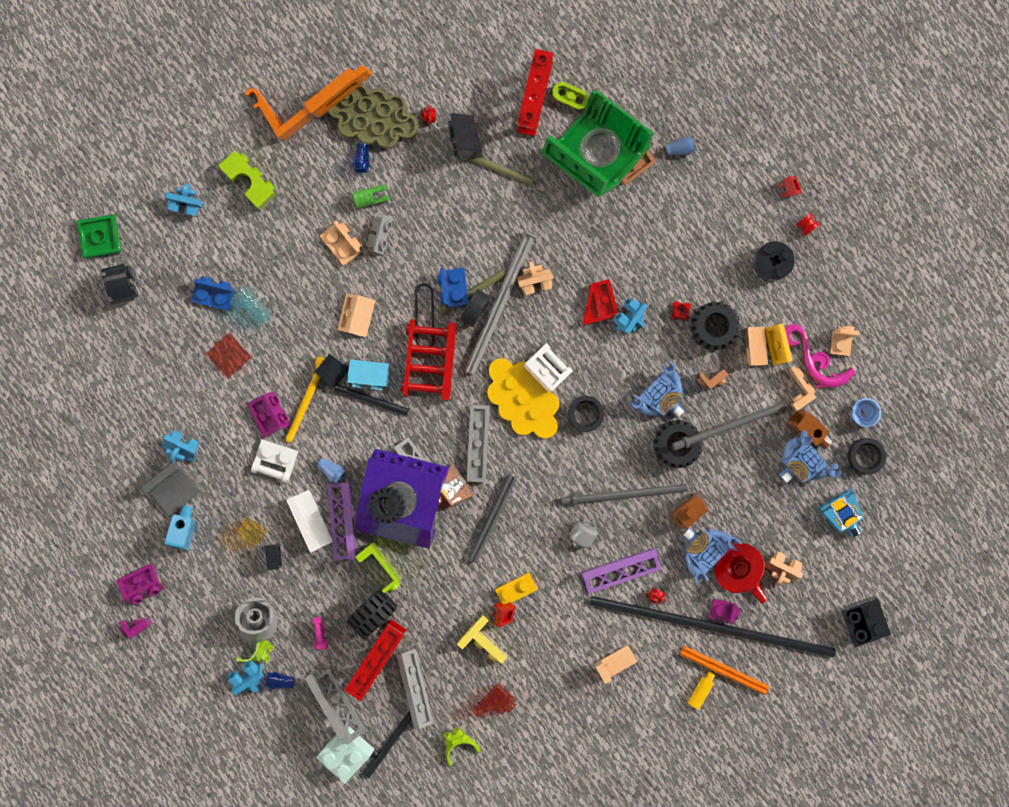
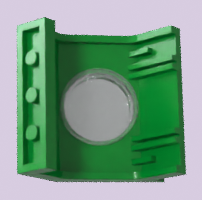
M594 90L591 92L581 116L559 140L553 136L548 137L541 153L594 195L600 197L615 189L650 149L651 145L649 143L654 132L599 91Z

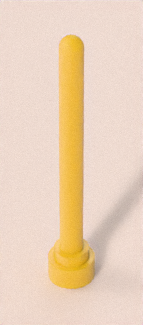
M321 356L317 357L315 363H317L315 366L316 369L320 366V364L324 361L325 358ZM316 373L312 377L285 438L289 443L293 441L319 383L320 377Z

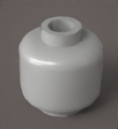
M586 519L576 522L569 534L570 539L573 541L572 544L578 549L591 547L598 536L596 525Z

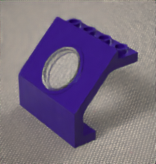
M374 449L371 458L368 459L358 502L356 530L430 549L435 536L433 526L439 499L449 467ZM394 487V490L398 489V493L404 495L402 497L403 500L406 499V503H404L406 509L403 511L405 513L392 523H379L378 519L374 520L372 518L374 515L369 513L371 511V508H368V504H370L369 498L379 489ZM389 498L382 499L380 503L381 509L387 513L392 512L394 508L393 501Z

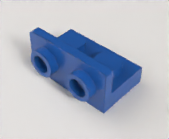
M444 267L440 268V274H437L439 286L442 285V292H440L441 304H444L446 309L466 307L469 297L465 268L445 270Z
M203 276L200 279H194L196 284L191 302L227 311L230 310L235 290L230 287L231 283L219 281V284L212 283L211 278Z

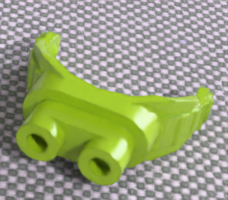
M267 640L256 642V651L251 658L246 660L236 657V661L246 663L251 660L268 663L270 660L269 652L273 650V645L269 644Z
M456 727L453 732H446L443 735L446 745L445 755L449 766H452L449 754L459 744H471L478 753L481 752L474 739L466 735L460 727Z

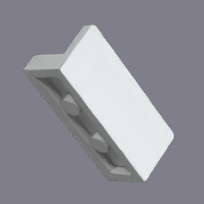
M310 490L287 499V503L310 553L332 543L330 533Z

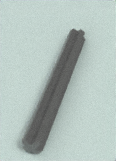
M507 475L468 556L470 561L474 563L478 561L517 480L515 476Z

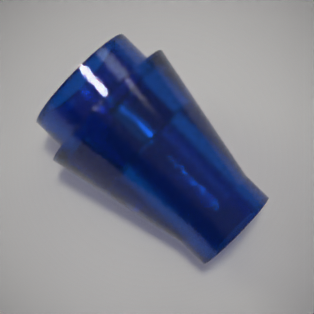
M357 144L352 163L355 172H369L371 163L368 144Z
M275 671L267 673L266 688H270V690L293 688L294 677Z

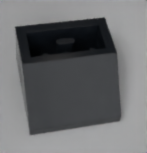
M450 114L451 121H448L451 138H455L451 139L455 157L459 156L460 162L482 158L474 115Z
M871 596L857 601L841 610L854 648L891 635L877 597Z

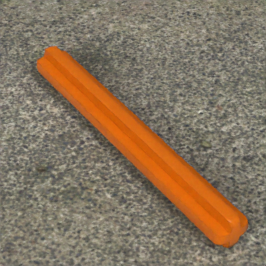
M683 646L680 651L681 656L762 695H766L769 689L768 685L689 647Z

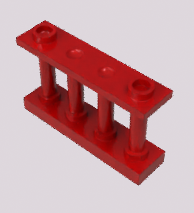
M535 49L517 122V133L532 137L536 136L553 64L554 53L540 49Z
M410 319V323L406 324V335H409L405 381L401 380L400 392H404L403 396H408L409 391L439 393L442 396V400H450L457 323H449L445 329L415 326L414 319ZM414 333L444 336V338H447V346L442 348L413 345ZM412 353L442 355V357H446L445 365L439 367L411 364ZM410 372L440 374V376H444L443 384L437 386L409 383Z
M391 619L344 691L361 701L404 637L407 629Z

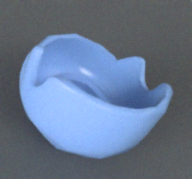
M869 398L858 400L852 407L854 422L860 427L866 428L876 425L881 418L879 404ZM861 409L863 410V412L865 413V415H866L867 417H864V416L861 415V413H860V410H861Z

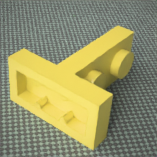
M482 614L460 638L457 645L463 650L473 638L475 640L473 643L482 650L484 648L489 652L488 656L495 663L499 661L502 664L507 659V655L480 632L481 628L489 620Z

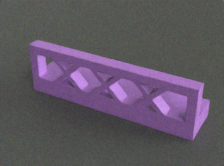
M351 482L327 484L334 560H356L357 549ZM332 487H342V497L340 500L333 496ZM338 504L344 510V516L341 519L334 515V509ZM340 523L345 526L346 535L343 538L336 534V528ZM343 542L347 546V555L338 556L337 548Z
M651 548L582 571L588 593L590 594L661 570L656 549ZM654 558L656 567L647 569L642 566L645 560ZM633 564L638 566L636 573L633 575L624 572L627 566ZM615 570L620 572L617 580L610 581L606 579L609 572ZM594 577L602 579L599 586L590 587L588 579Z

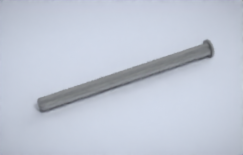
M523 231L524 236L465 367V372L474 375L533 240L534 238L537 239V236L529 232Z

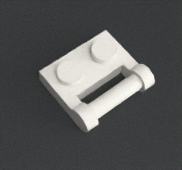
M547 343L523 365L549 393L573 371L570 367L567 368L550 350V346ZM543 354L562 372L561 375L542 356Z
M262 439L251 472L265 474L288 484L299 451ZM264 460L286 467V471L283 473L260 465L261 461Z

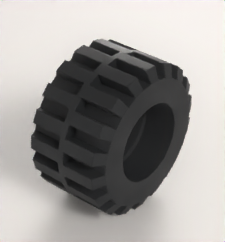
M721 301L706 303L698 308L690 321V332L693 334V340L695 339L696 343L699 346H703L704 349L713 351L730 346V344L735 342L736 337L739 336V329L741 328V324H739L740 318L739 316L737 317L736 310L730 308L729 304L726 305ZM719 315L724 319L726 330L722 336L712 337L706 332L704 323L707 317Z
M684 420L668 421L661 425L653 439V450L656 453V457L663 464L673 468H685L694 464V461L698 460L700 453H702L703 441L690 445L684 454L677 456L671 454L667 449V440L673 433H682L686 437L699 434L697 427Z
M382 588L374 592L347 620L349 626L362 639L368 638L397 609L398 605L387 593L382 592Z

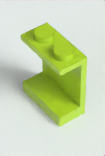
M373 542L355 557L361 563L369 555L373 554L393 579L383 588L382 592L386 593L389 591L392 593L399 587L402 577Z

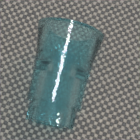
M248 285L243 287L229 303L259 327L264 325L273 315Z

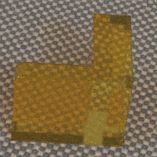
M248 517L235 534L255 547L264 537L267 529Z

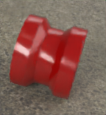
M812 213L796 224L798 228L803 230L804 236H807L820 225L819 222L813 219Z

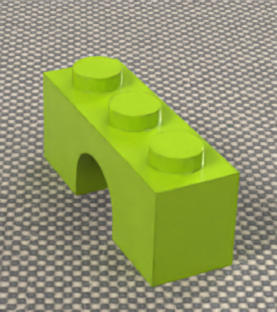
M234 150L218 166L233 182L242 176L250 177L251 187L245 195L261 210L277 195L274 192L276 188L269 180L264 182L261 178L263 174L256 166L250 167L248 164L250 160L243 152L238 154Z

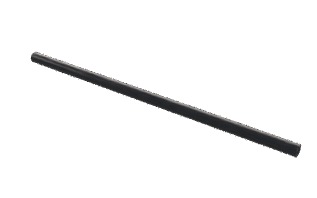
M591 596V606L833 658L836 653V648Z

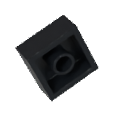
M329 353L315 373L335 388L349 368Z
M280 543L265 545L267 570L280 569L282 567Z

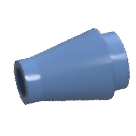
M686 136L666 145L668 156L691 155L690 153L695 152L692 137L687 138Z
M324 457L317 464V467L332 483H340L346 475V471L343 470L344 467Z

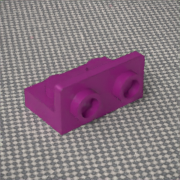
M273 391L247 404L264 438L290 426L288 416L283 411L279 398Z
M151 563L117 580L123 600L130 605H137L143 599L155 596L165 589L164 585L159 581L154 565Z

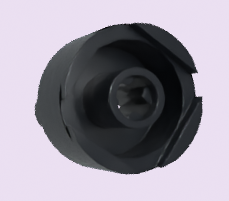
M778 241L766 243L756 251L753 257V268L759 278L768 282L783 279L790 274L794 267V253L792 249ZM772 258H775V261L777 262V264H775L774 266H772V262L769 261Z
M123 263L101 269L103 274L106 273L102 278L108 297L114 300L110 302L112 306L134 301L135 297L139 296L136 285L131 284L130 281L133 278V274L129 265L126 266Z

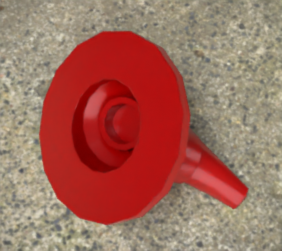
M734 544V548L737 551L730 548L715 563L714 573L717 582L726 591L731 593L750 591L761 604L766 602L767 598L759 583L765 568L762 554L749 544Z

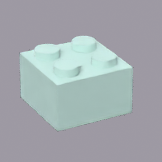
M349 726L348 731L351 735L355 731ZM335 735L316 758L345 784L368 760L374 748L361 736L347 745Z

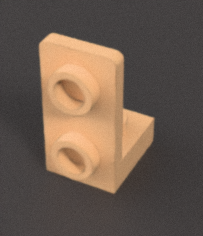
M850 326L838 327V330L832 332L830 354L850 356L852 337L858 336L859 331H854V327Z
M792 366L788 370L805 393V395L800 393L792 399L794 402L790 404L794 411H798L814 400L816 396L814 395L815 390L810 383L806 384L802 371L798 367Z
M626 645L596 662L595 667L606 684L612 681V676L635 664L637 660L629 646Z

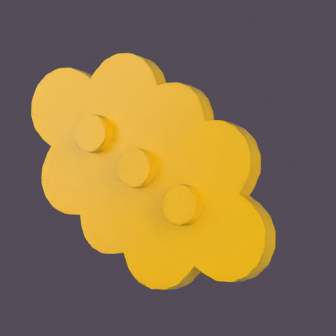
M503 358L494 360L489 367V375L494 382L489 386L487 392L490 401L499 405L500 416L503 419L511 420L512 428L518 434L527 435L534 431L541 438L552 437L558 428L557 421L553 416L559 408L557 396L549 393L523 366L526 362H519L513 366L508 360Z

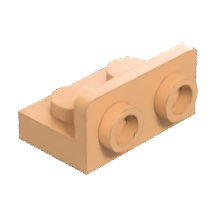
M336 220L333 222L334 225L322 233L320 237L342 265L345 266L361 253L359 249L361 244L355 237L352 239L347 233L350 230L343 222L339 224Z

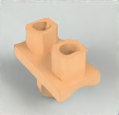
M533 261L529 262L530 268L523 269L524 275L517 277L519 287L522 288L525 295L534 293V283L540 282L542 290L552 288L551 279H553L550 269L543 270L542 265L534 266Z
M779 551L774 553L772 558L765 564V568L772 571L771 577L776 579L775 585L780 586L782 582L788 585L790 580L796 582L798 579H801L803 575L800 572L802 563L797 560H791L789 566L783 564L786 556Z

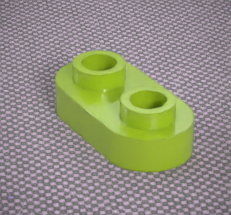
M559 82L553 87L552 94L556 101L575 110L585 109L589 100V96L585 91L566 82ZM559 90H564L566 94L560 96L558 92ZM582 98L583 102L581 104L576 103V99Z

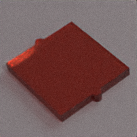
M230 333L222 340L217 341L216 345L206 353L228 379L237 370H241L242 366L252 358Z

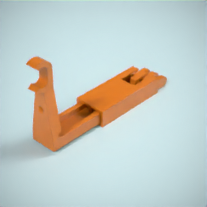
M363 65L354 71L348 68L305 102L304 105L306 107L284 124L259 90L250 88L245 92V95L251 96L255 93L258 102L254 104V108L261 109L278 138L287 140L316 116L320 118L364 83L372 75V71Z

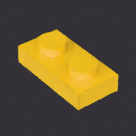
M784 323L765 328L773 365L793 361Z
M529 572L495 589L501 603L504 605L538 590Z

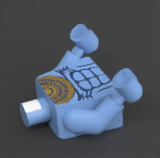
M668 360L670 363L668 368L661 365L665 372H662L639 397L635 394L632 395L635 397V402L631 403L628 401L629 405L635 407L644 415L653 417L665 416L670 411L678 418L685 411L677 403L683 397L681 395L683 388L680 377L675 370L676 367L670 360Z
M806 430L801 432V436H797L786 443L781 461L787 468L779 476L786 483L794 476L802 483L829 476L832 478L840 477L841 470L834 471L838 469V464L833 463L830 469L828 468L829 465L810 445L812 443V435L807 437Z
M689 528L683 535L690 543L685 549L687 551L685 554L687 568L695 577L696 582L702 586L700 580L706 578L709 581L706 573L730 548L737 551L734 548V544L737 542L742 544V542L723 531L709 529L707 531L704 530L698 536Z

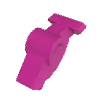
M321 617L313 618V628H315V635L317 637V640H314V646L316 650L326 649L328 647V639L323 637V634H325V624L322 623Z

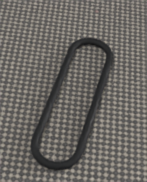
M422 283L415 289V326H418L417 292L421 286H427L431 291L432 327H434L433 289L429 284ZM416 334V343L420 345L418 334ZM432 335V343L429 345L431 347L434 345L435 335Z

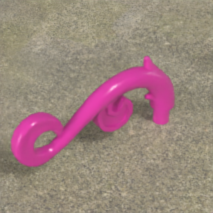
M790 324L785 327L789 346H798L800 344V341H793L790 337L793 331L800 333L803 344L804 363L810 376L819 383L816 388L841 387L848 383L849 379L856 373L852 368H849L845 373L842 372L839 375L833 373V377H826L820 374L815 368V362H820L818 369H826L830 363L829 356L823 352H816L811 356L806 332L800 325Z

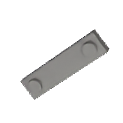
M470 405L467 482H486L490 406Z
M410 649L396 655L414 729H421L433 724V719L416 649Z

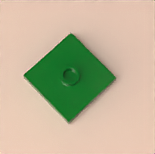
M115 214L76 221L83 259L122 252Z

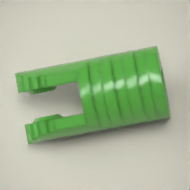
M386 184L353 192L356 208L390 201L389 196L386 195L378 198L373 196V193L386 190Z

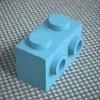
M350 360L347 383H352V387L363 388V385H371V389L382 390L383 387L388 385L390 364Z

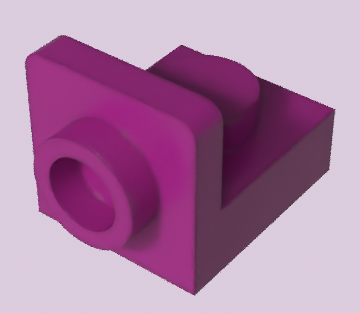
M713 598L709 618L734 624V620H737L740 610L735 603Z
M141 617L132 623L133 628L127 620H123L119 624L123 635L131 639L153 623L149 617L144 620Z

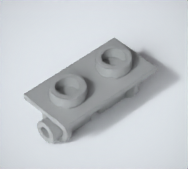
M376 214V217L373 218L371 230L376 231V235L369 234L366 245L368 247L367 251L383 255V251L387 248L388 233L392 229L391 217L384 214Z

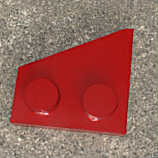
M610 279L590 285L583 326L614 318L618 313Z

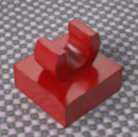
M796 176L784 178V182L778 184V188L784 186L787 189L786 193L782 194L781 197H793L802 194Z
M501 602L494 604L497 611L493 612L492 616L495 618L494 624L500 628L513 622L516 607L511 602L505 605Z

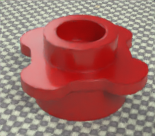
M430 105L424 107L421 113L425 126L436 121L435 108H430Z
M673 302L671 318L674 320H689L691 304L688 302Z
M652 588L649 593H646L649 601L659 605L666 602L664 599L666 594L656 588Z

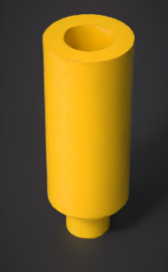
M708 672L706 677L702 676L687 702L689 705L700 710L714 685L712 680L715 674Z

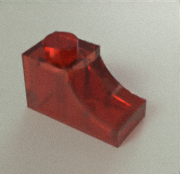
M499 682L473 708L472 712L477 717L488 711H498L502 715L506 711L509 713L516 706L514 703L516 697Z

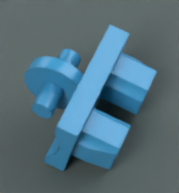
M188 183L184 185V188L177 187L176 192L181 193L182 196L166 192L165 198L168 199L167 210L178 213L180 204L183 203L187 204L184 214L196 217L199 207L202 208L203 206L201 200L189 197V195L195 197L197 192L191 190V185Z
M627 298L623 305L628 310L625 315L620 312L617 313L613 321L616 323V329L619 332L629 334L631 330L635 332L638 327L644 329L646 326L642 320L645 318L643 313L648 305L632 298Z
M174 430L170 435L166 434L164 436L162 448L166 450L165 454L171 456L169 460L171 463H175L177 459L182 462L186 459L193 463L196 459L199 442L191 438L185 444L181 442L183 435Z
M249 660L242 666V670L245 672L242 675L237 671L229 673L228 681L232 685V693L237 695L243 690L245 692L249 690L253 693L258 692V685L262 683L261 678H263V666L260 663L256 665Z

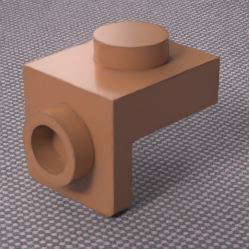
M722 369L708 380L702 372H699L697 374L699 377L697 381L703 389L707 387L709 390L715 385L718 388L727 381L725 378L728 376V373Z

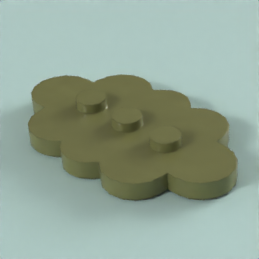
M360 85L327 111L333 119L338 120V130L342 136L351 139L358 137L359 141L364 145H371L376 142L380 147L390 149L397 145L400 138L411 139L419 131L417 119L415 116L407 113L408 107L404 98L399 95L388 96L380 88L369 91L365 86Z

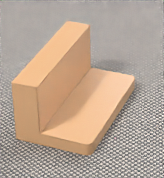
M346 293L337 330L366 337L375 300Z
M765 326L745 328L748 366L768 365Z

